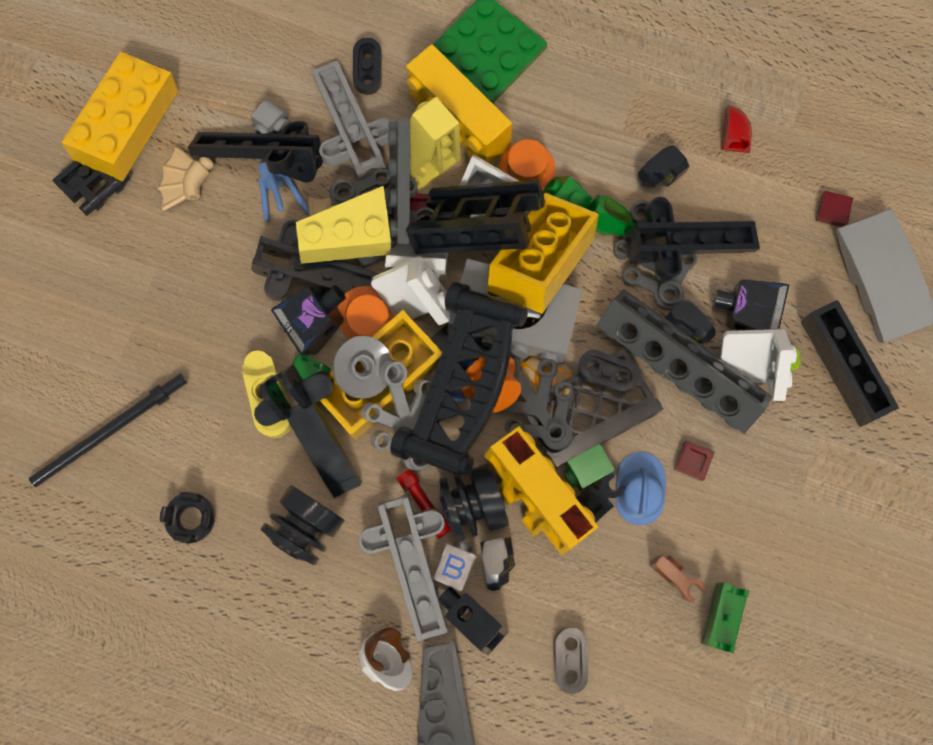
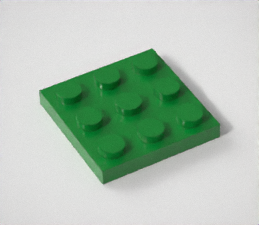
M476 0L433 44L492 104L547 48L545 40L495 0Z

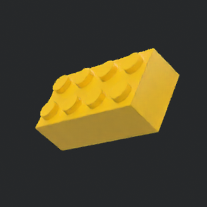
M434 45L428 46L406 65V81L409 86L408 95L410 99L419 106L422 102H429L437 97L459 122L460 144L467 150L466 153L470 159L473 155H476L492 165L511 147L512 122Z
M120 51L61 142L70 158L84 166L101 171L123 182L178 93L172 73Z
M548 193L544 194L546 202L544 208L531 211L528 215L532 229L530 232H527L530 239L527 249L501 250L489 267L487 290L510 301L520 303L524 307L543 314L594 241L599 214Z
M404 310L372 336L385 345L392 360L405 365L407 376L402 383L405 396L413 390V385L417 379H426L436 370L442 355V351ZM360 361L355 364V370L359 373L363 368ZM333 371L330 375L334 379V389L329 396L320 400L355 441L375 424L363 419L361 415L362 407L366 403H375L381 406L385 412L390 411L394 407L388 385L382 392L373 397L355 398L342 391L335 381ZM375 408L369 411V417L375 414Z

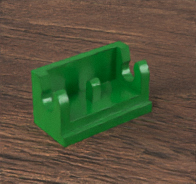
M724 582L716 584L701 644L734 653L749 590L739 589Z

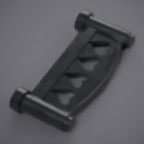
M454 282L447 290L445 308L447 311L455 313L456 317L414 430L402 426L395 432L390 450L391 454L404 460L412 458L459 476H467L474 464V459L469 456L468 451L488 422L505 381L511 353L513 328L518 325H524L528 316V310L520 303L473 291L469 285ZM494 327L497 329V334L492 339V348L484 352L474 340L472 334ZM485 357L486 364L481 368V378L477 381H472L461 366V363ZM474 386L475 394L470 398V408L462 411L450 393ZM463 416L464 424L459 428V438L451 441L439 422Z

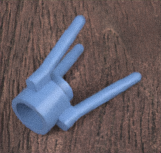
M266 161L260 164L258 170L261 178L258 179L261 190L264 221H269L267 189L272 190L278 210L280 212L284 211L279 189L284 186V182H286L304 212L309 215L308 206L291 178L281 173H270L267 169Z

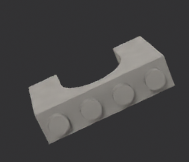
M467 258L460 283L469 285L473 291L489 295L490 291L487 290L490 264ZM563 284L547 306L543 318L537 324L525 329H513L511 353L519 357H527L528 355L540 358V361L551 359L555 364H563L567 355L583 289ZM452 312L448 323L447 334L450 333V330L456 317V314ZM492 327L473 333L472 337L475 341L481 342L482 346L491 349L492 339L496 336L497 329Z

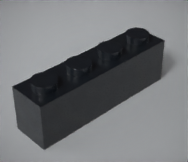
M838 300L811 312L801 321L802 326L859 427L899 409L898 404Z

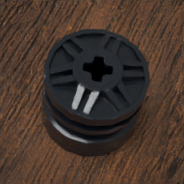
M489 463L472 468L470 472L471 484L468 485L464 484L459 475L453 474L457 488L450 490L447 478L439 479V498L448 527L451 528L458 542L466 540L462 526L467 524L470 526L473 537L478 536L476 521L483 520L489 532L509 526L504 504Z
M290 484L279 500L280 504L288 511V514L284 517L271 512L269 517L280 524V526L276 529L264 523L260 530L267 535L273 545L296 560L316 565L319 557L309 551L310 547L313 546L322 552L326 550L325 545L317 536L319 533L334 537L345 520Z

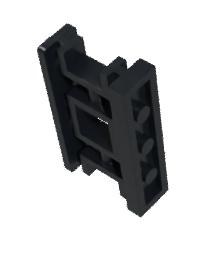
M538 180L431 188L429 191L431 200H427L426 205L434 210L429 220H416L410 223L406 232L415 254L527 249L530 242L527 232H530L532 227L528 214L525 212L540 210L544 208L546 202ZM485 214L484 216L470 217L471 215Z

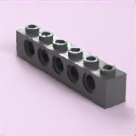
M625 289L614 298L596 324L607 337L621 343L630 354L640 357L651 365V368L656 373L666 376L675 383L678 389L689 393L700 401L705 409L715 412L730 427L738 429L743 434L762 415L773 397ZM628 323L633 324L637 331L631 329ZM652 341L658 342L662 348L656 347ZM677 359L684 361L687 366L679 364ZM701 377L709 379L712 384L704 382ZM726 396L735 398L737 402L730 401Z

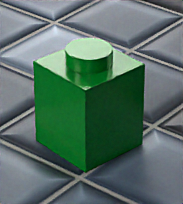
M598 444L568 460L565 464L567 470L564 471V474L572 487L577 485L579 491L591 484L602 480L615 470L603 448Z

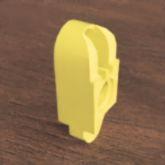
M252 351L245 357L244 365H242V374L254 424L257 430L267 438H281L292 430L287 419L271 426H263L255 419V408L264 400L260 398V384L267 377L277 374L278 371L271 356H268L263 351ZM280 379L277 381V384L289 402L284 385Z

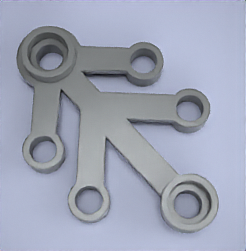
M395 360L385 361L379 368V377L383 383L388 384L397 416L385 412L381 406L369 402L362 407L361 415L363 419L371 423L379 422L396 430L402 426L414 430L432 381L425 378H419L415 381L413 390L416 395L409 409L402 383L407 376L406 367L401 362ZM392 367L393 372L388 377V370ZM426 383V390L422 393L421 387ZM375 408V414L369 417V411ZM382 430L373 432L370 437L371 445L381 451L386 449L391 451V436ZM383 436L382 444L378 445V439ZM412 458L402 459L404 465L414 471L424 469L429 465Z

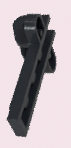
M304 121L289 123L281 134L198 132L188 146L190 156L265 159L270 173H281L305 183L314 180L317 169L323 164L319 152L321 146L319 135H310L308 125Z
M656 197L646 206L647 222L636 223L624 233L625 240L633 242L632 251L628 255L629 263L654 262L655 271L663 280H671L681 273L682 261L680 254L756 252L760 249L755 221L675 222L672 205L663 197ZM666 236L667 245H642L641 241Z
M289 220L283 225L278 241L260 236L251 270L258 275L267 277L264 292L269 299L279 301L286 297L292 279L316 287H322L326 290L336 285L345 294L355 287L366 285L372 287V278L380 274L339 260L301 264L296 222L298 220ZM262 253L292 259L289 269L260 260Z
M291 364L277 374L267 377L260 384V391L264 400L255 408V419L263 426H271L287 419L325 485L330 490L332 496L336 498L360 486L362 480L316 403L330 395L334 389V379L329 373L324 371L316 372L302 379L295 365ZM278 380H283L286 389L298 405L290 406L277 384Z

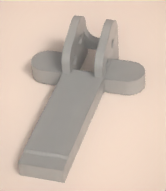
M338 61L312 70L316 84L339 132V136L326 140L321 144L319 152L323 162L327 165H337L350 159L358 180L364 179L366 171L371 168L386 170L379 147L388 144V124L394 122V120L385 117L368 124L366 123ZM366 138L373 158L359 163L351 143Z
M409 494L402 495L394 500L379 502L378 509L382 523L367 527L361 532L359 536L360 548L370 554L387 549L391 550L417 642L447 633L446 624L421 539L437 535L443 530L444 517L442 513L436 509H427L414 513ZM403 504L412 534L395 538L388 508Z

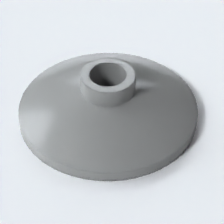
M356 336L345 341L338 348L333 360V375L342 391L355 398H370L382 392L388 384L381 381L379 368L385 361L392 360L388 349L379 340L370 336ZM358 361L363 365L362 371L359 373L355 370V364ZM392 367L388 370V377L392 374Z

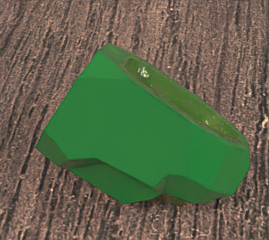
M597 194L586 208L599 214L596 232L601 235L624 236V233L634 226V220L630 212L608 196Z

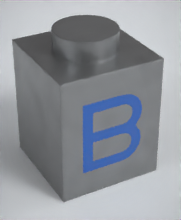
M455 541L453 546L446 544L433 580L463 591L476 555L471 554L472 547Z

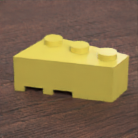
M437 97L429 102H422L415 109L410 120V178L417 182L418 192L461 160L459 122Z
M384 186L296 222L301 264L390 255L391 238Z

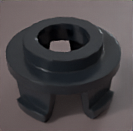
M180 492V495L175 497L168 506H162L160 522L164 523L166 531L174 540L187 544L196 543L203 540L211 532L215 523V511L211 502L204 496L192 492ZM194 507L202 514L201 524L193 530H188L181 524V515L185 509Z

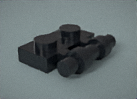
M74 161L52 181L74 204L84 197L87 201L79 209L88 216L95 209L99 211L104 206L103 202L114 193L119 194L124 189L123 185L131 180V178L127 175L122 182L108 174ZM104 180L107 184L94 194L91 189Z

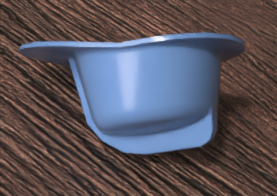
M645 452L633 453L627 456L619 466L616 491L623 485L626 489L622 495L616 497V507L621 517L628 523L648 525L655 521L663 511L666 490L665 469L661 462L653 455Z

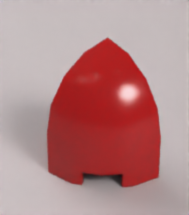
M728 105L725 113L722 150L750 153L752 139L751 122L742 110Z

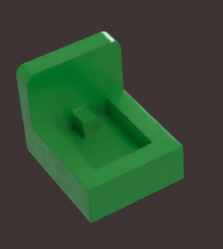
M570 176L555 177L544 188L545 193L583 208H587L593 199Z

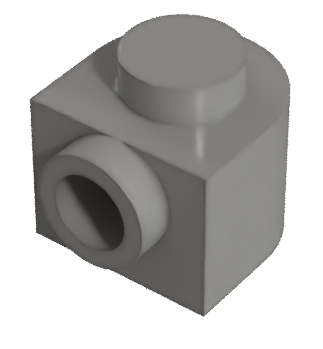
M269 99L263 101L250 115L255 133L281 134L286 125L289 124L288 113Z

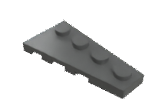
M396 120L388 124L390 153L388 175L391 181V189L388 190V205L392 209V219H389L388 223L393 243L409 244L406 229L410 224V120Z
M455 642L424 647L418 745H474Z

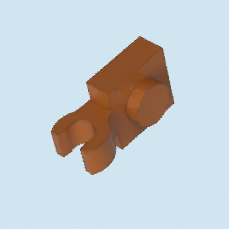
M663 555L658 556L650 564L671 586L678 589L682 597L688 602L695 601V598L689 594V587L691 585H696L700 590L706 589V585L700 579H687L681 572L683 566L670 555L667 558Z

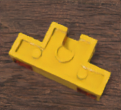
M520 426L493 444L485 453L484 457L503 480L498 486L500 495L509 506L521 499L528 508L525 512L527 516L521 522L533 537L543 532L561 556L599 527L595 523L593 513L587 507L580 504L575 497V492L571 485L561 480L555 472L556 469L552 461L542 456L536 448L533 437L529 433L524 432Z

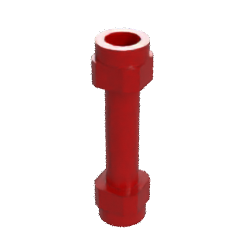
M408 469L396 478L404 491H409L422 511L436 509L419 486L420 480L413 470ZM443 516V530L435 535L438 539L451 531L445 516Z

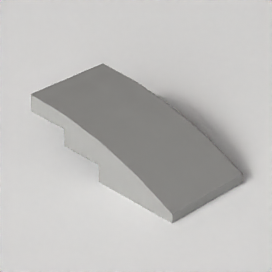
M893 209L881 211L835 229L850 282L858 287L864 312L871 314L878 342L886 343L933 325V302L907 236Z

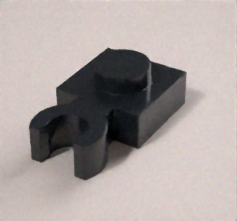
M613 473L602 479L600 489L593 483L576 497L582 506L587 507L593 513L595 523L614 507L608 499L622 495L626 489L624 485L618 488L617 491L609 487L610 480L615 477Z

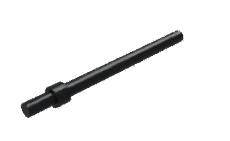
M180 373L163 386L157 385L149 391L150 395L29 477L31 484L34 487H38L156 404L162 405L170 399L169 395L188 383L186 378Z

